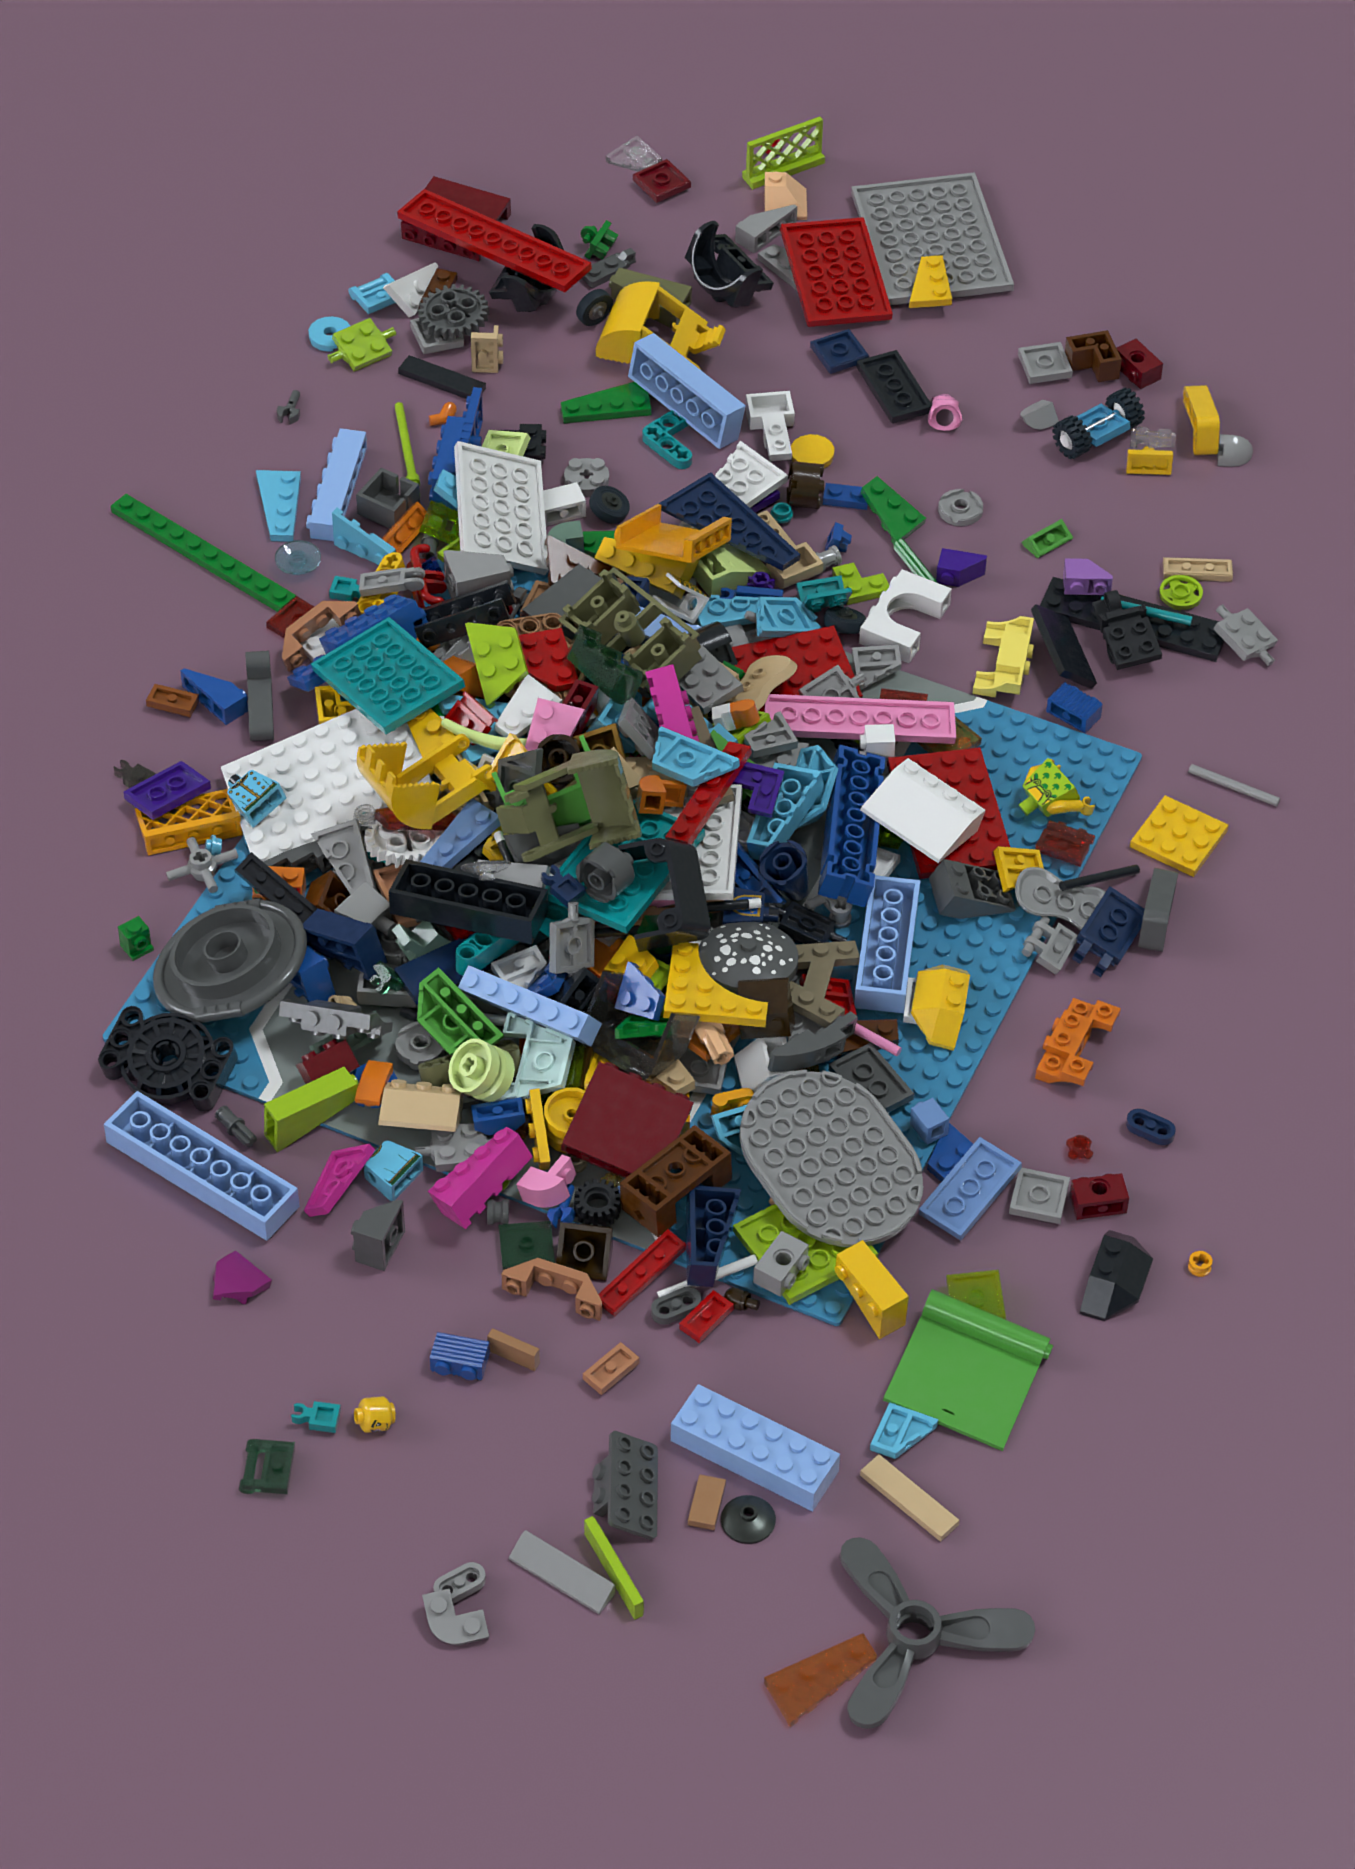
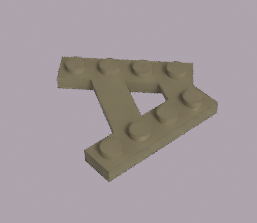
M855 940L796 945L798 950L797 969H808V973L803 987L793 981L789 982L793 1010L825 1028L831 1025L838 1016H844L845 1009L825 999V995L834 967L859 965L860 956Z

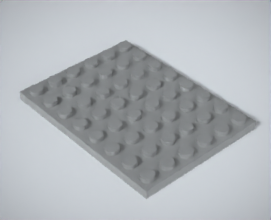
M975 172L852 186L851 194L859 218L864 217L890 305L909 303L921 257L943 255L952 298L1014 290V282Z

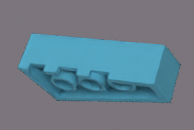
M774 763L773 768L783 770L785 775L772 818L760 815L755 816L746 842L752 859L759 860L765 848L777 841L783 843L790 839L824 788L821 771Z

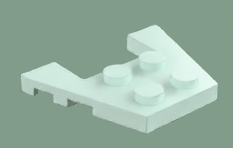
M508 1012L503 1034L505 1037L526 1038L515 1082H512L508 1091L495 1101L522 1097V1099L529 1098L530 1089L540 1088V1095L565 1088L576 1042L571 1037L547 1027L543 1028L536 1025L533 1021L524 1020L516 1014Z

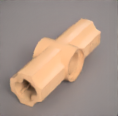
M693 1021L695 1032L701 1044H705L714 1064L723 1065L728 1063L734 1056V1052L725 1036L722 1023Z

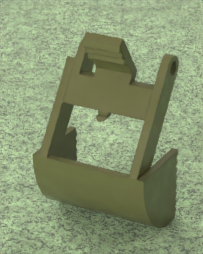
M601 749L572 754L570 761L514 784V791L504 796L505 803L509 802L510 804L526 798V805H501L496 808L503 834H530L536 831L540 845L522 853L523 862L534 861L592 835L589 843L590 850L597 848L603 842L612 845L642 836L620 756L615 750ZM577 773L592 823L559 836L553 817L557 804L549 803L544 784L563 775Z

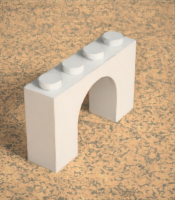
M902 569L897 577L894 576L888 590L882 592L878 604L871 607L867 619L860 627L859 644L866 647L899 644L901 661L910 663L920 648L921 633L894 622L889 616L899 610L914 609L941 619L950 606L952 589Z

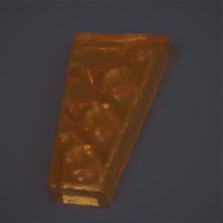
M862 1633L764 1677V1684L791 1728L806 1712L809 1714L814 1710L820 1701L827 1696H832L843 1683L851 1681L874 1663L877 1659V1654L865 1634Z

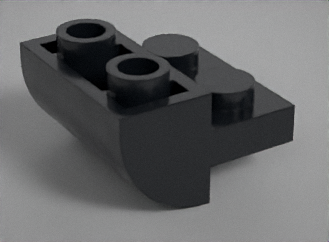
M715 621L695 630L700 634L697 637L700 646L703 645L719 662L723 663V661H726L732 665L738 664L730 645L732 639L720 622Z

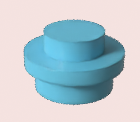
M211 835L210 839H206L204 849L210 851L213 856L221 854L222 839L216 838V835Z

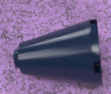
M787 840V842L783 843L777 841L766 847L759 859V871L762 877L790 900L800 901L804 899L809 893L808 862L805 850L800 844L792 840Z

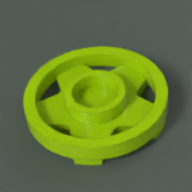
M1174 575L1166 578L1161 583L1159 595L1166 605L1181 611L1197 607L1202 600L1203 589L1201 584L1192 577ZM1197 590H1198L1199 596H1197V595L1194 594Z

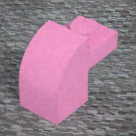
M562 1154L548 1172L531 1166L516 1185L523 1202L541 1208L553 1207L569 1198L570 1194L567 1185L574 1180L577 1174L571 1158Z

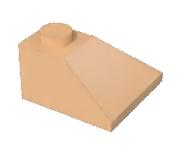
M765 172V211L796 205L797 220H807L806 188L786 172Z

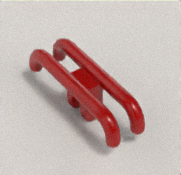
M418 544L410 550L411 561L407 564V568H422L427 565V561L420 558L419 554L430 551L428 544ZM424 570V587L421 590L412 592L418 607L425 608L424 601L430 605L444 601L442 597L431 595L442 594L447 589V585L444 582L445 577L441 571Z

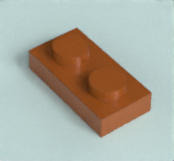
M154 684L146 699V706L191 717L199 702V694Z

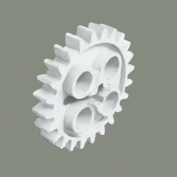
M392 813L391 818L383 815L381 821L374 819V824H368V829H365L364 845L366 846V852H370V857H377V862L385 860L386 866L394 863L395 868H398L404 864L406 859L420 862L442 835L443 831L438 829V824H433L432 829L410 827L402 823Z

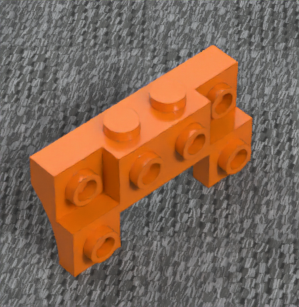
M1073 998L1068 1009L1064 1010L1061 1018L1057 1017L1055 1019L1052 1035H1047L1045 1038L1043 1049L1046 1051L1036 1069L1035 1079L1049 1084L1054 1082H1071L1084 1086L1090 1070L1092 1071L1094 1062L1081 1058L1080 1055L1091 1036L1092 1028L1111 1032L1117 1017L1120 1015L1121 1008L1097 1000L1096 1004L1092 1005Z

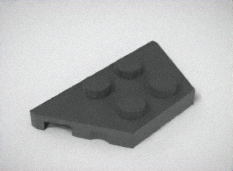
M542 748L498 759L497 775L505 793L514 790V784L542 772ZM496 786L495 807L497 808L504 805V802Z

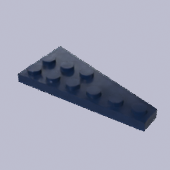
M711 472L659 503L661 511L699 530L722 517L732 518L731 540L727 544L782 571L800 560L801 554Z

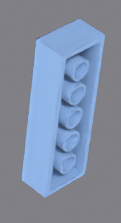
M652 333L634 342L628 373L629 378L669 410H673L674 414L677 413L679 418L681 416L686 419L688 425L718 449L738 440L746 405L656 334Z
M875 875L874 888L867 902L855 989V1008L904 1014L920 880Z
M699 1384L671 1422L672 1442L812 1512L839 1472L840 1453Z

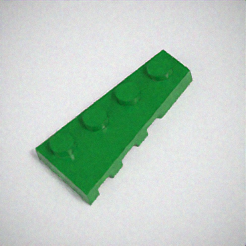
M631 382L562 401L561 413L563 423L565 424L651 415V405L648 392L636 382Z

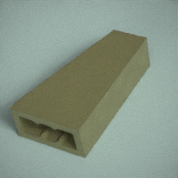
M620 267L616 274L611 276L609 281L611 297L616 299L618 293L624 287L637 282L650 281L659 282L660 287L687 307L692 303V286ZM660 305V317L655 320L671 329L673 322L678 325L680 320Z

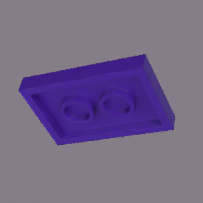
M180 761L123 791L126 801L154 820L211 789L210 780L183 761Z

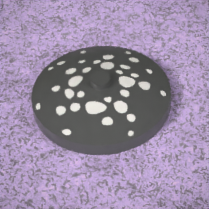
M737 922L721 925L713 929L709 936L701 941L698 948L701 963L709 976L723 988L737 995L738 982L741 980L789 977L790 982L798 968V950L793 940L780 929L761 922Z

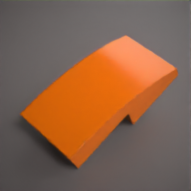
M368 1060L359 1081L355 1103L364 1104L365 1106H380L384 1087L393 1073V1063Z

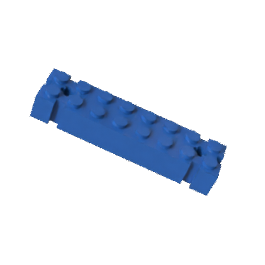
M839 745L833 760V763L838 767V772L826 810L820 875L822 876L819 880L818 895L836 900L838 896L846 899L847 903L865 907L874 888L875 873L873 872L876 867L880 824L860 810L884 781L882 774L885 770L886 757L869 752L865 756L858 754V749Z

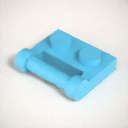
M384 273L378 279L359 287L353 286L349 288V295L352 300H356L367 314H371L396 303L383 289L385 285L395 280L388 273Z

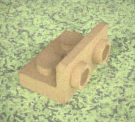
M494 325L493 333L471 332L472 372L498 373L499 364H503V351H499V347H503V334H499V325Z

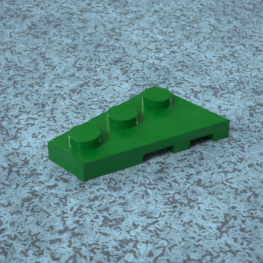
M878 476L862 487L860 493L872 512L878 515L884 531H888L892 537L891 542L893 545L895 541L906 539L925 524L926 517Z

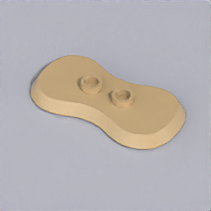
M778 655L766 656L756 660L748 667L745 676L740 681L744 691L737 694L736 699L732 702L752 699L755 702L757 711L760 710L766 703L771 691L788 680L796 672L797 664L788 657ZM728 700V701H726V702L723 703V704H728V703H732V702H730V701Z

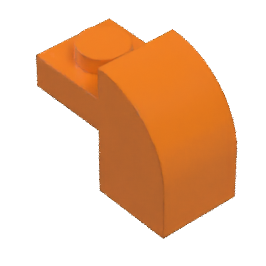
M649 775L641 778L635 803L638 813L663 815L664 806L683 807L687 785L678 780L660 779L659 775Z

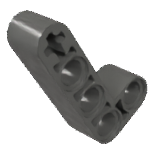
M269 651L245 652L250 741L274 740Z
M1154 868L1143 915L1139 948L1163 952L1179 872Z

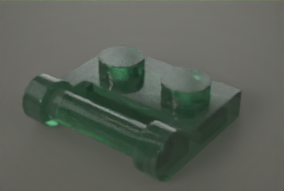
M260 1439L248 1440L245 1449L248 1452L244 1476L239 1483V1491L244 1494H252L254 1492L288 1494L295 1442ZM263 1452L265 1453L261 1479H254L258 1454Z

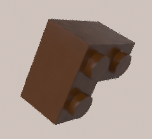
M1108 330L1066 337L1065 354L1072 371L1092 368L1098 382L1119 379L1122 359Z

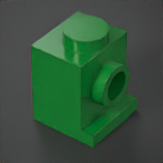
M140 916L118 926L120 946L132 961L154 951V947L151 944L149 927Z

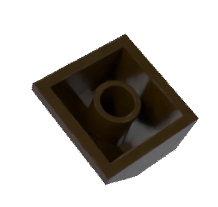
M789 977L739 981V996L755 1001L768 1002L766 1027L739 1025L741 1039L791 1036L796 1023Z

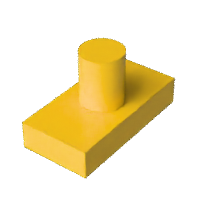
M1145 446L1142 450L1128 449L1126 473L1171 475L1173 451L1155 450L1152 446Z

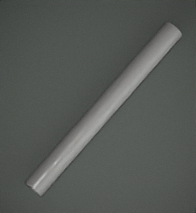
M1191 764L1188 773L1277 807L1280 802V798L1197 765Z

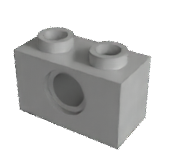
M781 1231L755 1265L753 1283L781 1297L786 1289L792 1288L800 1270L804 1271L810 1261L808 1256L809 1245Z

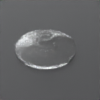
M501 860L474 862L462 865L461 870L479 875L480 880L495 879L494 874L510 867L511 862Z

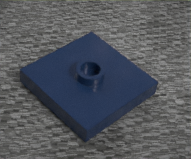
M850 329L810 341V348L830 374L856 366L858 360L869 357Z

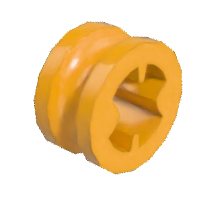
M1205 1251L1193 1252L1189 1257V1271L1198 1277L1208 1275L1211 1272L1212 1257ZM1199 1261L1204 1262L1201 1266L1196 1265Z

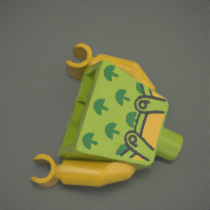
M1047 758L1042 764L1032 766L1029 769L1022 785L1028 798L1019 804L1020 809L1026 816L1037 808L1046 817L1067 812H1081V814L1086 816L1092 815L1095 805H1090L1091 798L1086 796L1082 801L1079 800L1080 796L1075 786L1060 771L1061 765L1056 766L1053 759Z

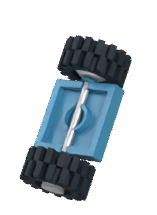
M1124 387L1110 394L1106 398L1105 405L1101 403L1078 416L1071 415L1057 422L1053 426L1052 433L1055 434L1053 439L1057 441L1055 444L1060 447L1059 451L1061 453L1064 452V456L1068 457V459H1075L1088 452L1092 445L1095 447L1102 445L1141 424L1145 419L1143 416L1145 411L1142 410L1143 404L1139 403L1140 398H1136V393L1134 391L1131 392L1130 388Z

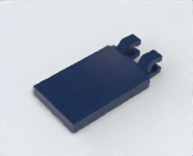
M1109 886L1076 937V943L1080 946L1072 959L1080 964L1088 951L1101 958L1093 970V973L1101 978L1108 966L1112 965L1114 967V965H1118L1142 927L1145 909Z
M465 938L456 939L394 968L396 978L417 1007L419 983L438 967L457 987L459 986L463 976L456 972V949L461 943L466 941ZM491 963L484 967L481 971L486 972L490 970Z

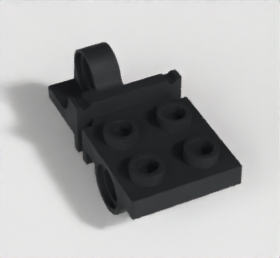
M1117 590L1105 592L1103 600L1092 602L1100 624V631L1103 633V639L1106 640L1110 662L1115 664L1117 670L1162 659V652L1150 621L1146 617L1147 609L1145 604L1122 610L1121 599Z

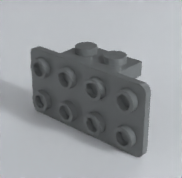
M613 1431L609 1435V1455L595 1465L592 1473L594 1479V1491L592 1494V1501L594 1502L593 1514L603 1517L608 1513V1524L611 1527L653 1540L657 1536L658 1448L653 1443Z

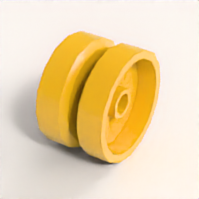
M580 1088L557 1090L548 1097L544 1105L547 1142L556 1151L566 1153L561 1151V1145L586 1090Z

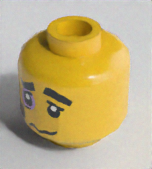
M384 1396L364 1398L360 1401L358 1408L354 1409V1421L360 1425L365 1433L387 1431L391 1424L395 1422L394 1404L389 1402Z

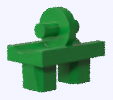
M606 220L598 232L595 226L583 227L580 233L582 241L585 244L590 243V247L584 257L589 260L592 255L602 260L605 258L610 247L613 246L618 237L617 233L609 229L612 224L611 222Z

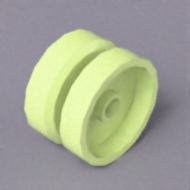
M478 1038L469 1039L456 1049L450 1060L448 1073L450 1083L454 1089L483 1102H494L508 1091L513 1081L515 1067L509 1052Z

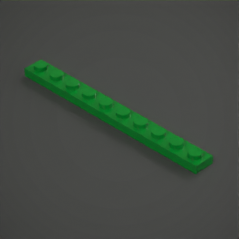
M124 494L111 505V512L281 615L297 602L294 593L130 495Z

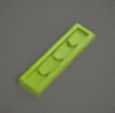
M591 1516L585 1519L584 1535L611 1581L615 1584V1588L634 1620L642 1617L644 1614V1600L595 1517Z

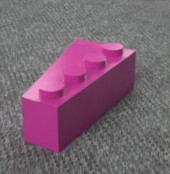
M671 664L645 672L659 726L700 742L698 735H696L698 733L694 720H692L694 718L691 707L688 705L690 703L686 690L681 691L674 665Z
M506 1127L495 1133L494 1137L485 1145L478 1147L468 1159L457 1164L454 1170L447 1176L436 1181L434 1186L428 1190V1193L444 1216L462 1228L467 1229L471 1224L469 1219L474 1213L480 1214L486 1208L484 1203L490 1196H497L503 1190L502 1183L505 1180H512L533 1156L520 1135Z

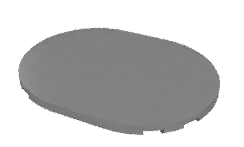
M798 1070L784 1073L769 1080L753 1094L748 1102L740 1125V1143L743 1155L750 1169L783 1215L803 1233L821 1242L836 1246L851 1247L862 1240L867 1246L897 1235L910 1223L919 1207L924 1186L921 1163L910 1142L881 1103L866 1088L858 1083L854 1084L842 1078V1075L833 1072Z

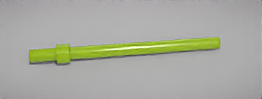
M397 402L394 406L407 470L406 479L418 483L420 486L419 475L416 474L404 406L403 403Z

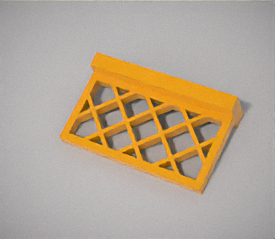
M228 789L201 794L174 808L178 810L175 814L167 812L154 820L142 817L146 814L135 808L147 855L188 847L186 841L190 837H194L198 845L204 844L206 839H210L211 835H216V838H221L222 840L243 835L240 815L235 810L234 804L227 794ZM226 798L223 804L215 802L218 799ZM195 804L202 805L199 809L191 807ZM209 807L216 809L213 814L205 812ZM185 812L192 814L189 819L182 817ZM161 818L169 820L166 824L158 822Z

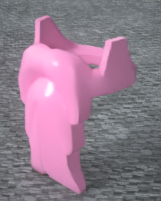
M949 394L932 397V407L928 415L929 425L943 431L959 427L962 422L959 401ZM942 409H948L953 413V421L947 426H942L936 421V415Z

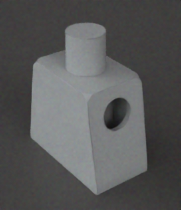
M367 882L359 886L334 910L335 914L372 924L377 934L381 931L385 935L391 936L393 934L392 929L397 925L391 921L392 914H390L389 902Z

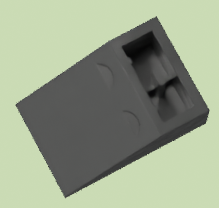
M943 859L929 876L939 915L964 919L1014 912L1016 910L1011 891L1003 892L999 873L996 870Z

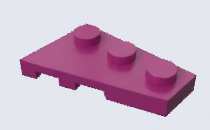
M370 1144L332 1151L305 1206L304 1212L309 1217L328 1214L374 1153L375 1149Z

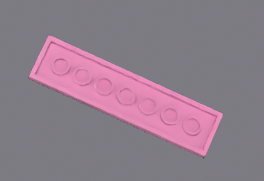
M769 694L764 704V712L769 713L771 720L774 719L775 713L781 711L795 737L860 740V735H864L865 725L894 724L895 741L943 744H955L954 702Z

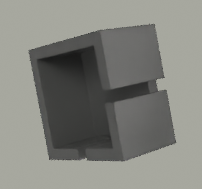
M380 468L356 494L357 514L391 529L415 502L418 501L420 503L419 484L401 477L399 495L398 475Z

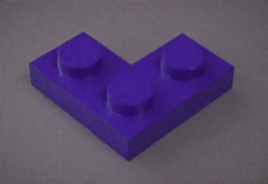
M746 762L731 785H742L744 789L753 790L748 813L772 818L785 773L783 770Z

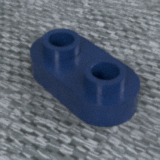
M1133 1109L1127 1115L1126 1127L1131 1133L1158 1145H1168L1173 1142L1176 1128L1171 1121L1144 1109Z

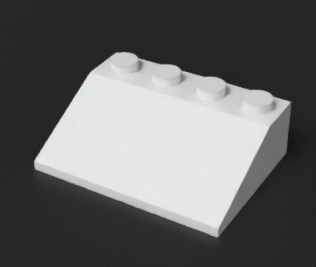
M907 758L894 768L864 803L860 811L939 863L978 831L986 810Z

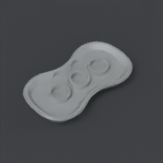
M1039 867L1026 868L1019 874L1015 893L1018 904L1024 911L1035 916H1050L1063 919L1079 930L1083 928L1106 892L1092 886L1062 891L1059 888V883L1063 880Z

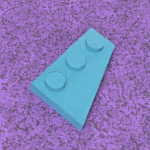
M711 595V598L697 618L698 624L701 627L715 621L720 622L724 627L752 624L754 622L745 619L744 615L748 610L756 613V602L759 598L735 596L733 599L720 598V595ZM697 599L691 602L693 609L697 605Z

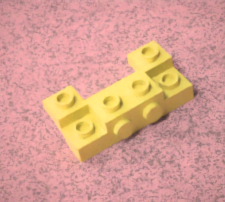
M1019 616L1005 622L987 621L983 644L1000 646L995 672L976 671L972 694L996 698L998 691L1020 695L1024 675H1029L1031 662L1027 661V658L1032 659L1034 645L1030 644L1034 618Z

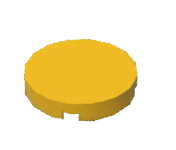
M808 434L800 436L791 444L792 462L824 464L825 469L833 461L834 446L826 437Z

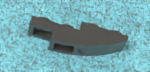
M850 1011L843 1017L838 1016L831 1025L825 1029L820 1028L815 1034L806 1029L800 1034L793 1035L787 1043L777 1046L771 1051L768 1070L771 1072L799 1070L820 1064L843 1052L846 1038L854 1034L858 1017Z

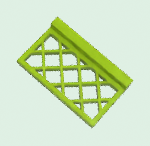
M819 116L747 142L746 170L742 171V178L752 190L764 186L765 172H786L792 176L825 164V156L822 154L823 119ZM816 126L815 130L811 134L807 133L811 129V127ZM799 132L793 141L789 140L794 133ZM806 136L805 142L801 146L798 145L802 138ZM781 139L774 148L771 146L775 140ZM813 141H815V145L809 147V145ZM787 142L789 146L784 150L783 153L780 152L781 148ZM762 145L760 150L754 154V148ZM794 148L798 149L796 152L791 153ZM768 149L771 150L765 159L761 158ZM776 154L780 155L779 158L772 160ZM758 161L762 162L760 165L755 166Z

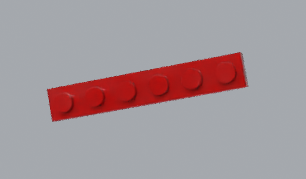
M730 741L727 743L722 752L739 758L740 766L737 769L701 783L665 836V839L693 844L751 756V746Z

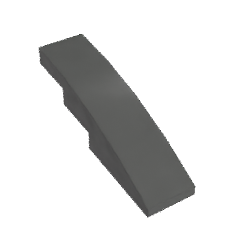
M316 841L285 851L264 861L267 866L305 868V874L316 868H319L322 874L334 868Z

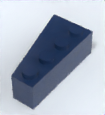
M696 1186L688 1193L686 1201L687 1285L714 1286L737 1212L741 1189Z

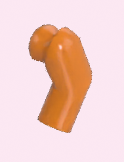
M447 402L443 405L439 414L429 415L430 426L445 424L448 416L456 414V405L453 402Z

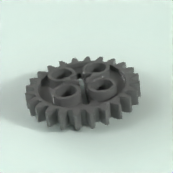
M453 284L448 289L444 285V290L435 288V294L429 292V298L423 297V303H419L418 315L420 325H422L423 330H428L429 335L435 333V338L442 335L443 339L446 340L449 336L454 341L456 336L464 339V335L467 334L471 337L472 331L479 332V327H485L484 322L488 321V301L485 300L484 294L479 295V290L472 292L471 286L464 289L463 284L459 288H456L455 284Z

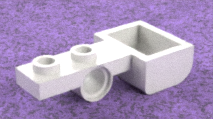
M790 391L746 394V414L749 429H763L764 447L768 451L769 461L792 460L787 427L794 426L795 412Z

